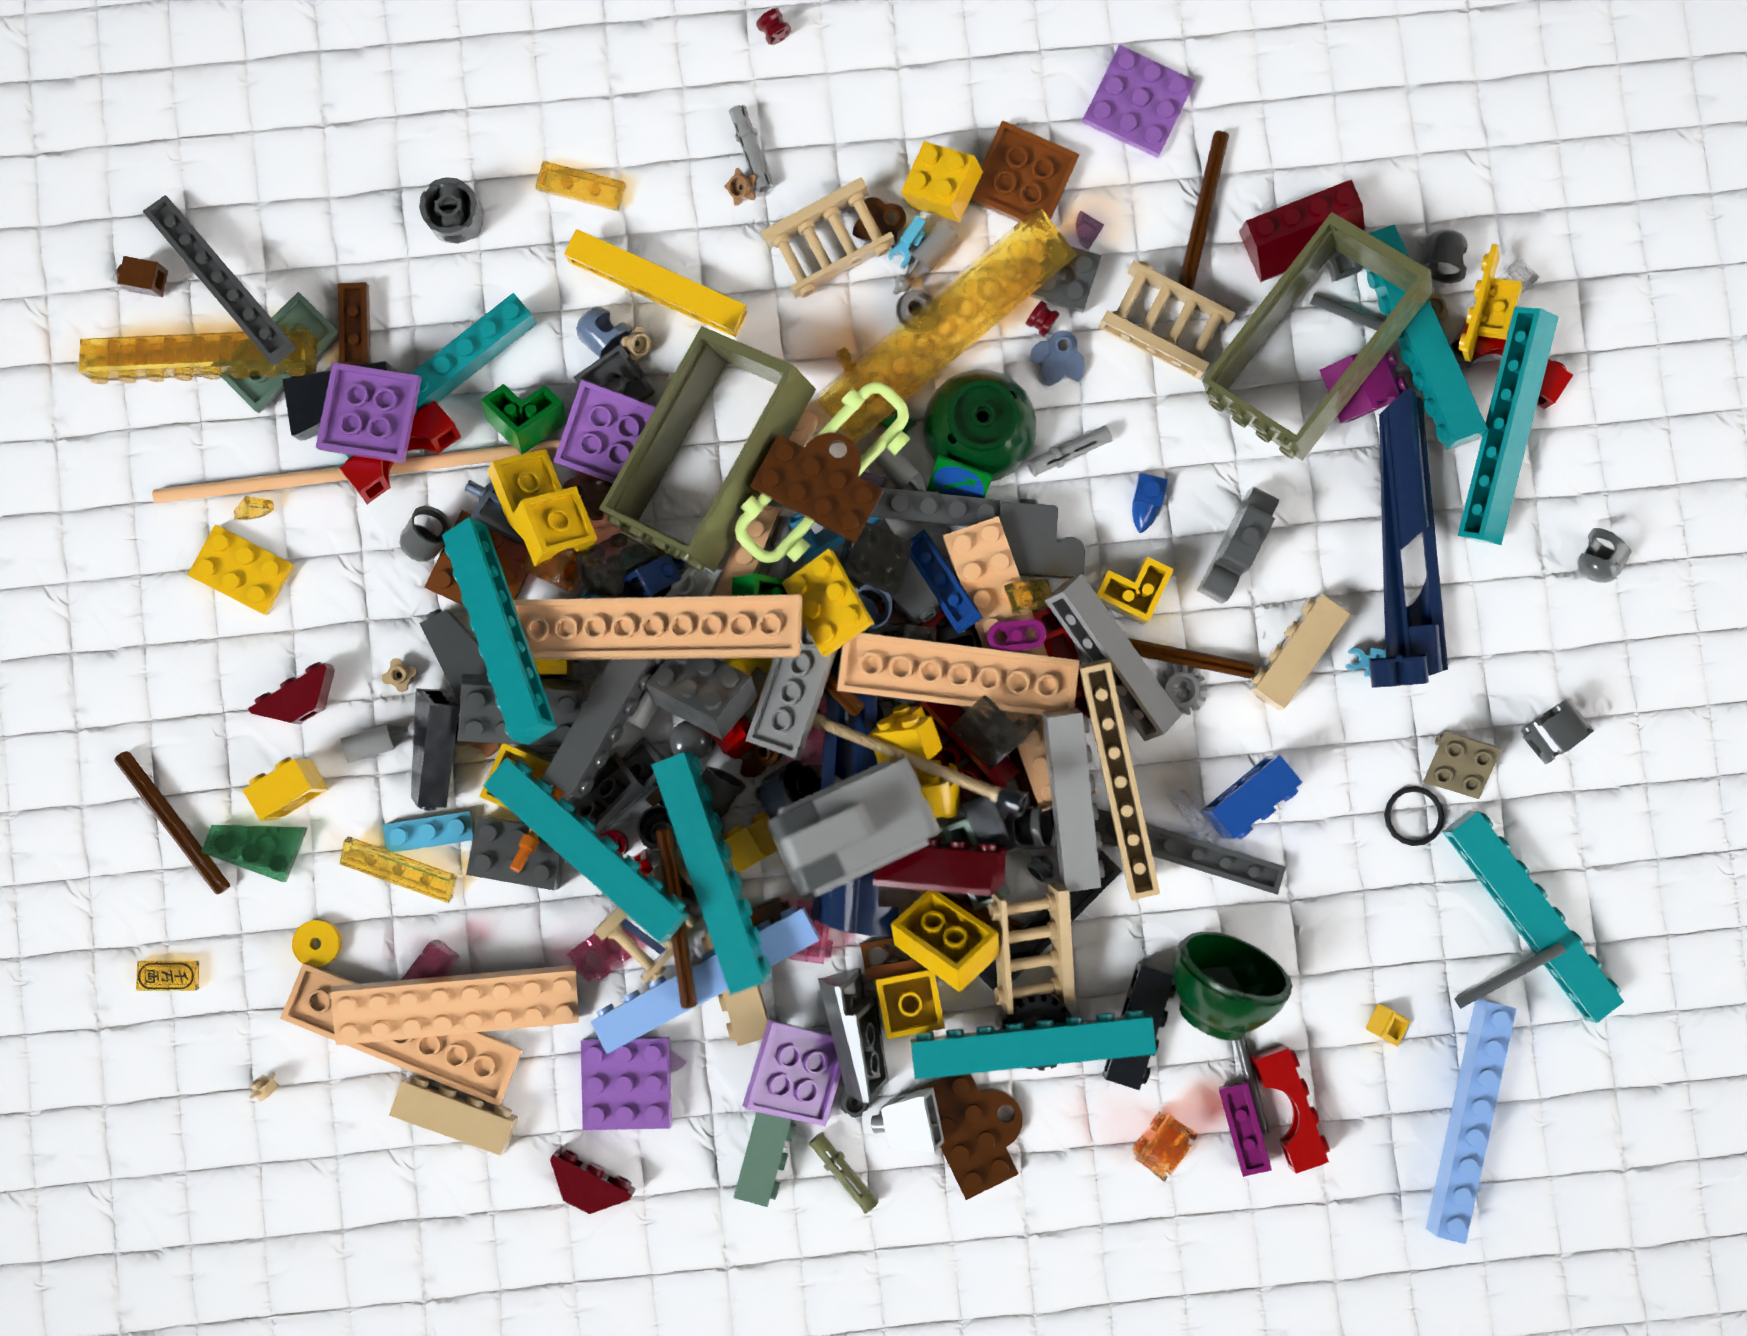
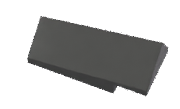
M642 737L624 757L615 752L607 760L606 764L601 769H598L593 778V787L589 793L584 795L582 799L572 796L568 800L576 807L573 812L580 818L583 816L589 818L597 825L595 831L601 835L658 784L651 764L667 758L645 737Z
M856 968L819 978L818 982L846 1093L863 1103H870L889 1082L877 998L876 996L865 997L861 968Z

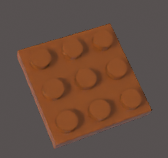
M1002 120L981 165L983 173L970 201L1045 234L1080 154Z
M461 510L454 526L468 517L471 518V513ZM488 528L512 599L517 600L534 565L526 544H519ZM444 545L424 588L463 605L461 600L462 593L459 584L454 579V569L450 558L445 552Z

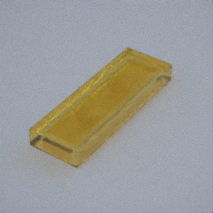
M542 161L535 188L540 192L619 212L626 183L625 181Z
M1047 579L1012 582L1004 585L1012 614L1039 611L1049 607L1044 601L1052 594Z

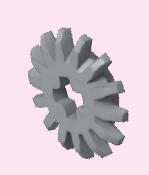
M1172 665L1173 673L1170 674L1165 669L1163 673L1167 679L1162 680L1158 678L1157 680L1163 685V689L1179 712L1181 709H1184L1186 714L1190 715L1189 707L1193 706L1198 711L1201 707L1196 703L1197 700L1204 702L1206 700V697L1200 695V691H1208V687H1200L1199 684L1205 678L1204 676L1199 678L1194 676L1198 671L1196 668L1189 673L1187 672L1188 665H1183L1182 671H1178L1177 665ZM1184 682L1186 683L1185 688L1189 690V694L1178 698L1176 697L1177 691L1173 690V687Z

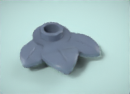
M1058 331L1052 335L1050 340L1038 342L1033 347L1029 356V361L1042 364L1041 374L1047 386L1058 383L1065 375H1068L1075 381H1080L1085 370L1084 357L1077 351V339L1069 331ZM1062 339L1067 340L1069 343V347L1065 351H1061L1058 348V343Z

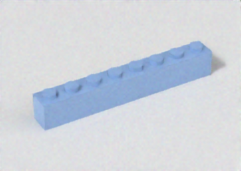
M796 905L781 912L782 919L771 924L768 919L755 926L762 938L760 947L763 956L769 959L771 966L821 939L805 906L798 910ZM715 949L701 955L702 962L694 966L692 965L697 1006L728 990ZM663 975L654 982H650L649 986L651 989L640 994L638 989L622 997L624 1003L616 1008L611 1003L596 1011L598 1017L592 1020L591 1024L607 1054L692 1009H682L676 975L668 980Z
M1478 999L1474 1003L1426 1230L1434 1236L1462 1244L1467 1243L1517 1009L1484 999Z

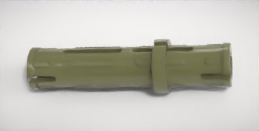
M820 1132L808 1143L825 1163L823 1166L825 1170L833 1173L864 1214L870 1212L879 1203L844 1160L845 1155L843 1152H838L823 1132ZM826 1151L832 1156V1158L835 1160V1162L841 1167V1170L837 1167V1165L834 1163V1161L828 1156V1154L826 1153ZM845 1176L849 1177V1179L853 1182V1184L857 1187L861 1194L858 1193V1191L853 1187V1185Z

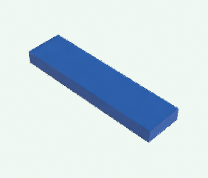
M925 529L902 544L938 599L939 606L958 634L983 618Z

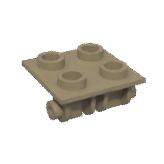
M1445 731L1444 734L1439 733L1435 740L1438 748L1423 783L1479 799L1502 748Z

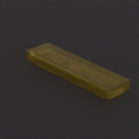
M347 836L343 841L340 865L448 904L452 900L458 875Z

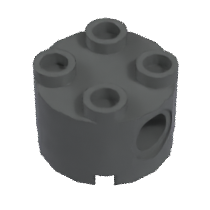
M444 177L430 183V187L426 192L423 191L420 196L419 209L422 219L435 236L441 241L453 244H460L478 237L483 225L484 212L473 190L458 178Z
M1567 699L1544 713V716L1547 718L1546 720L1542 716L1521 730L1524 735L1523 739L1544 765L1554 761L1557 755H1563L1595 731L1573 703H1569Z

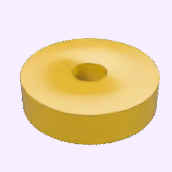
M321 919L302 924L296 930L292 939V950L297 960L302 964L307 963L314 967L325 966L333 962L338 957L342 948V937L338 928L331 922ZM315 938H318L321 941V946L319 949L315 948L313 945V941Z

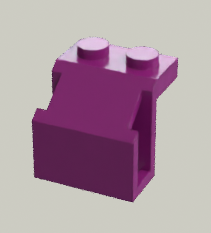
M1392 349L1387 351L1339 413L1340 423H1349L1388 406L1401 393L1409 389L1405 378L1398 375L1395 367L1398 365V360ZM1357 354L1350 355L1319 370L1328 393L1358 356Z

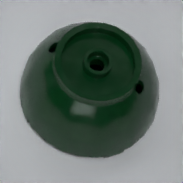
M972 369L960 372L947 379L935 391L927 403L923 417V435L926 447L935 462L938 455L945 456L993 475L991 482L1014 473L1027 459L1036 438V415L1026 391L1007 375L989 369ZM981 412L986 413L988 420L981 422L978 420L977 415ZM952 434L957 442L951 444L948 440V435Z
M1216 932L1192 933L1180 941L1175 952L1173 978L1175 989L1180 998L1179 1010L1190 1025L1208 1036L1222 1040H1239L1245 1036L1246 1032L1258 1029L1271 1021L1283 1009L1291 995L1292 981L1278 962L1254 945L1236 937Z

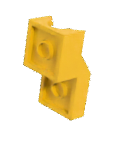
M546 449L492 461L487 472L507 522L524 540L534 567L569 548L585 553L590 551L598 538L576 486L562 489Z

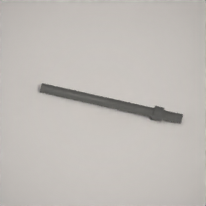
M1315 293L1310 301L1311 305L1376 331L1384 322ZM1450 345L1458 364L1470 368L1474 357H1472L1471 362L1465 361L1463 353L1455 350L1454 346Z

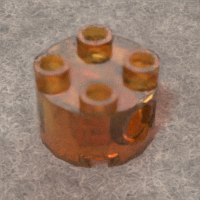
M571 548L534 567L527 549L519 568L571 593L590 556L580 551H575V549L571 553Z
M1159 1111L1149 1124L1152 1131L1147 1138L1143 1135L1139 1137L1132 1147V1153L1135 1154L1133 1160L1148 1168L1155 1177L1165 1182L1167 1180L1165 1172L1171 1175L1191 1148L1188 1139L1190 1138L1194 1141L1198 1133L1175 1119L1169 1111L1165 1114Z

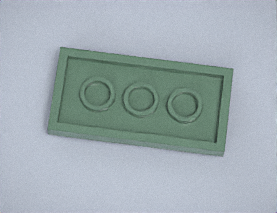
M299 291L271 317L295 345L297 350L273 367L249 339L215 371L258 414L284 390L282 379L299 376L338 338V330Z

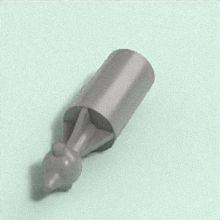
M940 221L911 254L906 274L896 278L894 295L910 290L912 280L930 273L959 240V235L950 225Z
M885 448L874 460L902 490L940 494L937 490L934 492L926 490L921 472L901 451L894 456Z
M414 718L411 719L408 727L386 724L341 738V745L347 762H355L394 750L409 736L413 737Z

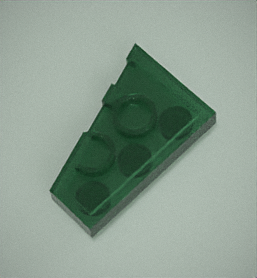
M211 825L201 853L285 883L288 880L308 827Z

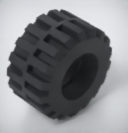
M1046 994L1034 995L1032 997L1015 999L1013 1003L1014 1014L1008 1015L1005 1013V1015H1002L1000 1029H1006V1024L1024 1023L1027 1018L1035 1014L1047 1015L1054 1020V1024L1065 1023L1066 1018L1072 1017V1014L1056 997ZM1057 1065L1030 1067L1027 1069L1032 1070L1036 1068L1038 1071H1045V1068L1050 1067L1053 1069Z

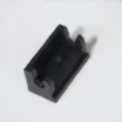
M982 794L965 801L962 806L978 845L979 842H995L997 847H1005L1006 851L1015 848L1016 843L1014 840H1011L1000 810L995 807L996 802L991 801L989 797Z

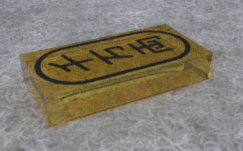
M200 960L137 961L136 991L199 990Z

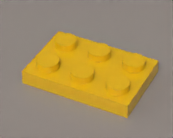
M215 524L187 575L267 616L290 575L294 564Z
M830 549L824 551L782 582L788 595H800L802 597V621L820 654L825 657L874 624L835 553Z

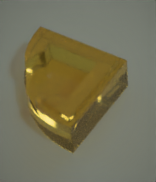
M844 347L837 350L836 357L848 384L858 380V374L851 362L852 358L848 349Z
M245 496L233 511L234 519L251 520L266 516L274 510V504L271 500Z

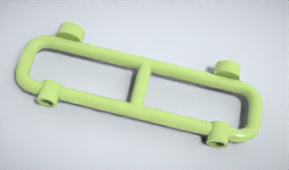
M882 382L867 383L858 392L852 388L841 400L845 404L843 408L816 435L835 433L870 395L874 393L882 395L897 410V419L863 454L859 476L885 448L895 456L911 439L902 431L909 419L908 406L891 387ZM763 494L758 498L751 495L740 507L744 513L736 523L735 533L737 540L753 557L761 562H777L787 555L795 563L811 546L802 537L815 522L805 517L776 549L765 551L748 535L747 527L772 499Z

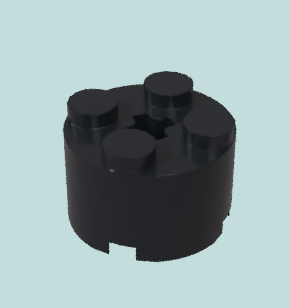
M794 760L763 778L760 786L756 788V796L761 801L763 809L769 816V820L778 816V810L821 791L822 778L813 767L806 768L801 765L802 761Z

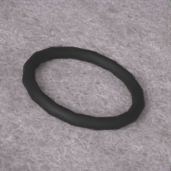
M1418 786L1404 787L1395 792L1387 802L1384 813L1386 827L1391 835L1402 844L1410 846L1425 845L1434 840L1442 830L1445 818L1443 806L1437 796L1428 789ZM1418 792L1425 794L1437 807L1438 821L1436 828L1424 839L1411 840L1404 838L1396 832L1392 825L1390 816L1392 805L1405 793Z

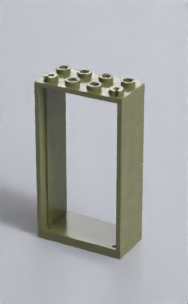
M1331 212L1202 379L1205 395L1209 399V405L1220 413L1225 410L1231 414L1232 420L1239 426L1246 428L1248 425L1256 431L1255 435L1266 443L1272 441L1280 446L1278 449L1288 458L1293 459L1295 456L1303 461L1432 295L1431 270ZM1336 250L1402 289L1406 294L1297 434H1294L1229 392L1228 389Z
M701 326L599 510L608 515L606 521L620 528V531L633 538L638 537L647 545L655 549L660 548L671 557L679 561L682 559L688 565L701 572L704 568L715 572L736 535V523L744 513L740 507L751 495L756 498L759 492L750 488L754 477L778 434L787 439L790 438L816 388L794 365ZM726 363H729L775 383L777 387L690 544L687 545L639 521L723 368Z

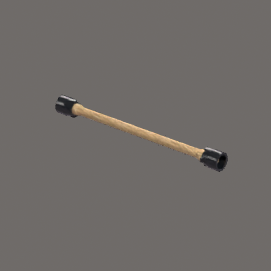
M817 709L810 731L813 728L823 729L893 759L901 761L908 758L911 766L989 797L991 801L996 802V808L1017 817L1021 816L1028 802V794L1007 785L1004 788L992 787L974 778L971 779V777L964 776V774L947 769V767L940 766L908 751L906 752L852 728L827 719L826 716L821 715L822 711Z

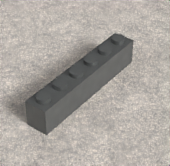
M610 659L542 779L579 799L588 794L593 787V778L598 769H601L609 758L608 752L613 743H616L621 738L625 722L628 717H631L636 712L639 705L638 700L643 691L647 690L645 683L654 674L658 665H661L665 659Z

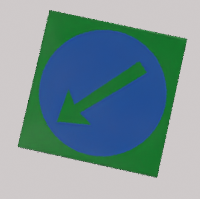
M938 455L927 491L934 492L937 490L940 494L985 498L993 475Z

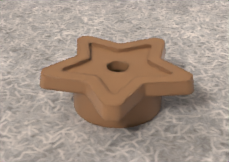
M740 168L735 169L734 176L724 185V188L733 197L735 206L740 205L744 199H756L753 186L757 176H746Z

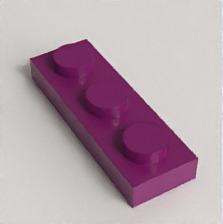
M1248 1081L1219 1087L1221 1101L1242 1176L1272 1171Z

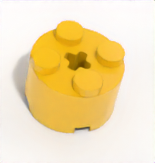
M930 760L933 763H937L941 766L940 760ZM949 762L947 769L958 772V768ZM912 766L922 788L920 791L924 801H928L935 818L955 817L958 814L957 809L961 804L959 785Z

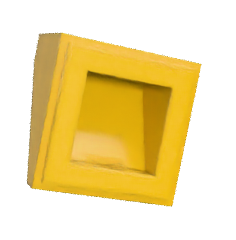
M1378 1004L1366 1025V1030L1398 1047L1411 1020Z

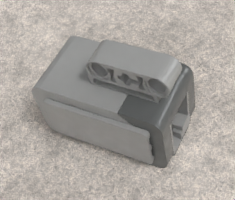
M908 758L894 764L891 760L883 762L778 810V816L768 821V828L800 898L811 893L816 898L929 845L928 839L941 832L928 801H924L920 791L922 788Z

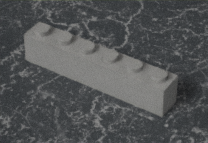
M1083 574L1062 583L1044 601L1088 662L1109 659L1120 708L1142 739L1148 741L1164 735L1182 714Z
M1078 708L1042 712L1060 883L1069 892L1101 888L1100 878L1105 876L1102 860H1098L1097 849H1101L1102 844L1100 833L1095 831L1094 821L1098 820V808L1095 802L1092 803L1091 792L1095 791V780L1093 774H1089L1088 763L1092 762L1091 747L1089 744L1086 745L1085 733H1089L1088 718Z

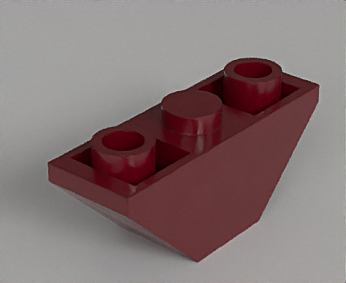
M314 663L305 669L306 674L297 679L292 677L279 685L281 689L272 694L267 692L254 700L256 704L249 707L248 710L251 714L288 723L301 724L325 710L335 668L327 663Z
M557 1149L551 1156L550 1163L562 1200L588 1214L630 1201L636 1188L631 1186L632 1182L619 1175H616L614 1178L604 1173L605 1168L594 1162L584 1163L571 1150L563 1149L561 1151Z

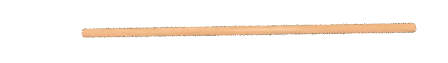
M561 439L541 441L524 454L543 449L547 450L548 455L556 454ZM512 445L411 457L406 458L405 463L394 462L389 475L488 463L522 454ZM330 467L154 489L152 496L154 502L158 504L347 479L339 467Z

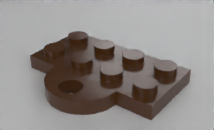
M839 433L820 434L814 437L805 448L778 434L750 485V488L854 544H856L884 492L883 489L858 477L861 468L859 450L852 440ZM834 443L845 445L847 452L843 457L836 458L831 455L829 449Z
M971 1074L940 1077L914 1090L915 1092L930 1087L934 1088L945 1141L940 1148L965 1200L1019 1175L1006 1147L1012 1144L1020 1134L1023 1118L1018 1103L1009 1093L994 1088L979 1091ZM1010 1105L1014 1108V1115L1010 1120L1004 1121L998 1117V1109L1001 1106Z

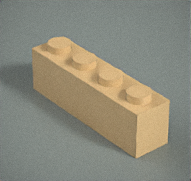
M1323 594L1314 599L1310 597L1300 610L1304 614L1298 622L1294 620L1284 632L1287 638L1281 646L1277 644L1271 650L1267 657L1271 661L1265 669L1259 668L1251 679L1254 685L1250 691L1277 710L1286 708L1351 615Z
M708 929L705 931L706 937L702 938L705 953L714 949ZM760 985L730 995L729 990L719 994L718 999L722 1012L727 1011L730 1022L726 1023L730 1040L736 1039L737 1046L763 1039L769 1016Z
M412 1075V1078L407 1077L401 1081L388 1116L500 1156L507 1150L519 1117L512 1114L510 1108L502 1105L495 1106V1108L484 1104V1100L468 1095L466 1098L456 1094V1089L446 1085H440L438 1088L428 1084L429 1080L418 1075Z

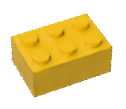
M928 890L891 923L894 945L959 992L1000 955L998 932L938 891Z

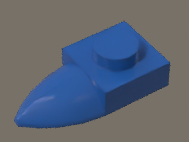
M1139 473L1132 501V517L1138 533H1143L1158 516L1163 504L1168 479Z

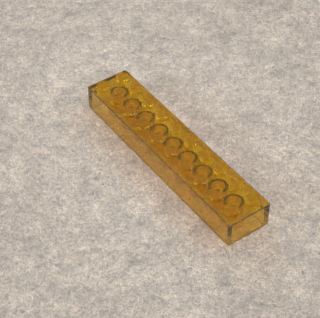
M1043 209L1032 210L813 398L830 419L843 408L845 404L841 400L852 388L858 392L861 387L870 382L876 381L888 385L905 402L1074 259L1077 254ZM874 393L865 400L839 429L855 444L890 415L895 408L882 395Z

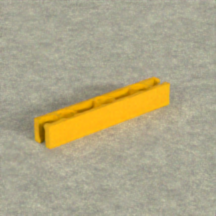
M578 229L575 230L564 253L568 263L735 338L748 313L745 310L746 305Z

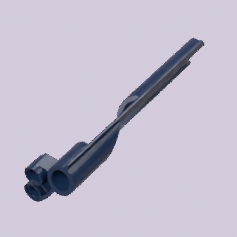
M1406 389L1379 414L1386 658H1369L1371 688L1429 683L1430 675L1448 670L1423 399L1417 396L1416 392L1412 389ZM1422 532L1426 580L1417 599L1410 606L1406 607L1401 550Z
M842 646L838 649L831 668V672L837 678L839 675ZM827 693V719L866 735L877 726V696L854 693L864 703V709L860 714L854 716L850 715ZM825 730L821 790L834 785L835 775L844 781L878 765L874 750ZM872 871L816 898L813 895L812 919L846 933L893 937L891 923L900 916L901 906H879L878 886H873L875 871Z

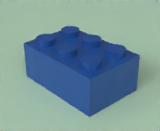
M1281 755L1266 756L1205 806L1201 813L1222 838L1235 839L1238 837L1240 840L1253 830L1251 825L1258 819L1264 821L1276 811L1274 806L1282 800L1287 802L1299 792L1297 787L1303 782Z

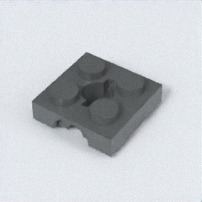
M1047 239L1029 296L1083 313L1102 255ZM1061 269H1068L1074 274V280L1069 284H1062L1056 279V273Z
M621 344L574 377L579 385L581 379H585L606 387V383L610 378L619 377L623 379V385L617 392L642 401L655 394L650 383L636 367Z

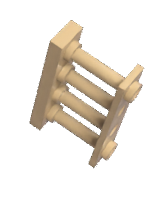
M862 176L760 231L768 248L771 249L774 246L779 248L797 282L790 286L795 298L799 296L804 298L813 294L817 290V286L875 255L880 257L887 254L892 249V246L896 244L892 232L882 236L864 201L869 192ZM848 206L855 208L872 239L871 243L858 250L839 216L840 210ZM824 219L830 222L847 256L834 263L831 262L814 230L815 224ZM798 233L804 234L822 268L808 277L789 244L790 238Z
M1133 260L1127 274L1134 277L1117 311L1110 312L1107 310L1098 328L1199 380L1210 364L1204 360L1203 355L1220 322L1228 325L1236 313L1231 311L1230 306L1221 301L1214 302L1157 273L1150 264L1143 261L1138 263ZM1146 283L1158 289L1159 292L1143 323L1137 326L1128 321L1127 315L1143 284ZM1169 296L1185 304L1168 337L1162 339L1153 334L1152 328ZM1196 309L1210 316L1193 351L1187 352L1180 348L1177 342Z
M677 845L675 850L679 875L693 888L680 847ZM659 863L649 874L653 875L663 884L661 863ZM616 906L593 932L602 941L606 937L610 940L614 938L645 969L640 978L645 983L649 979L654 982L666 970L663 965L673 956L672 941L670 939L667 943H662L667 949L654 961L622 930L623 926L620 923L628 915ZM685 906L684 910L690 914L686 919L689 939L705 923L702 913L696 917Z
M1060 882L1048 883V894L1045 897L1007 903V900L995 891L992 894V902L989 903L988 909L994 924V930L998 932L1000 955L996 958L998 987L994 988V997L997 1005H1000L1010 1015L1014 1014L1013 1000L1050 993L1056 996L1064 1005L1076 1003L1069 890ZM1044 909L1050 912V922H1047L1046 926L1008 932L1007 915ZM1047 937L1051 940L1052 950H1049L1048 954L1010 960V943ZM1049 965L1053 968V978L1049 982L1012 988L1011 972Z

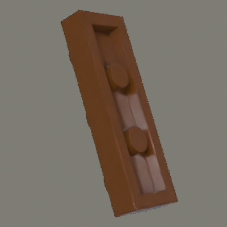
M367 282L338 283L339 363L354 366L371 364L370 292Z

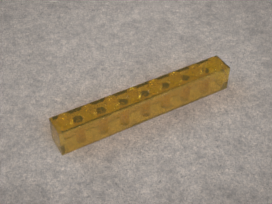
M307 329L282 330L297 350L274 367L244 332L80 339L78 372L88 378L91 383L101 385L108 384V381L117 380L123 383H135L136 380L141 379L151 382H163L165 378L191 381L193 377L218 380L221 378V375H228L239 379H246L249 375L272 378L276 377L277 374L286 373L292 376H303L306 373L316 372L317 338Z

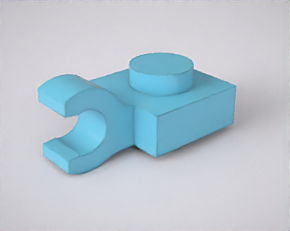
M916 215L902 235L899 243L889 252V261L897 254L904 257V261L900 265L902 270L909 264V251L912 246L918 247L927 234L924 231L926 224L924 219Z

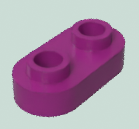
M1035 619L998 622L993 624L986 634V641L989 647L1002 651L1034 649L1041 646L1046 639L1044 625ZM1027 629H1032L1035 632L1033 640L1026 638L1025 632ZM998 632H1003L1006 635V640L1003 643H999L996 640Z

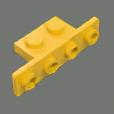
M1492 244L1489 254L1485 253L1481 265V270L1484 271L1482 280H1477L1474 289L1476 302L1474 307H1469L1466 323L1469 324L1467 333H1462L1460 338L1459 351H1462L1465 361L1471 362L1478 336L1507 339L1514 307H1517L1522 291V281L1495 278L1500 260L1499 246L1497 244Z

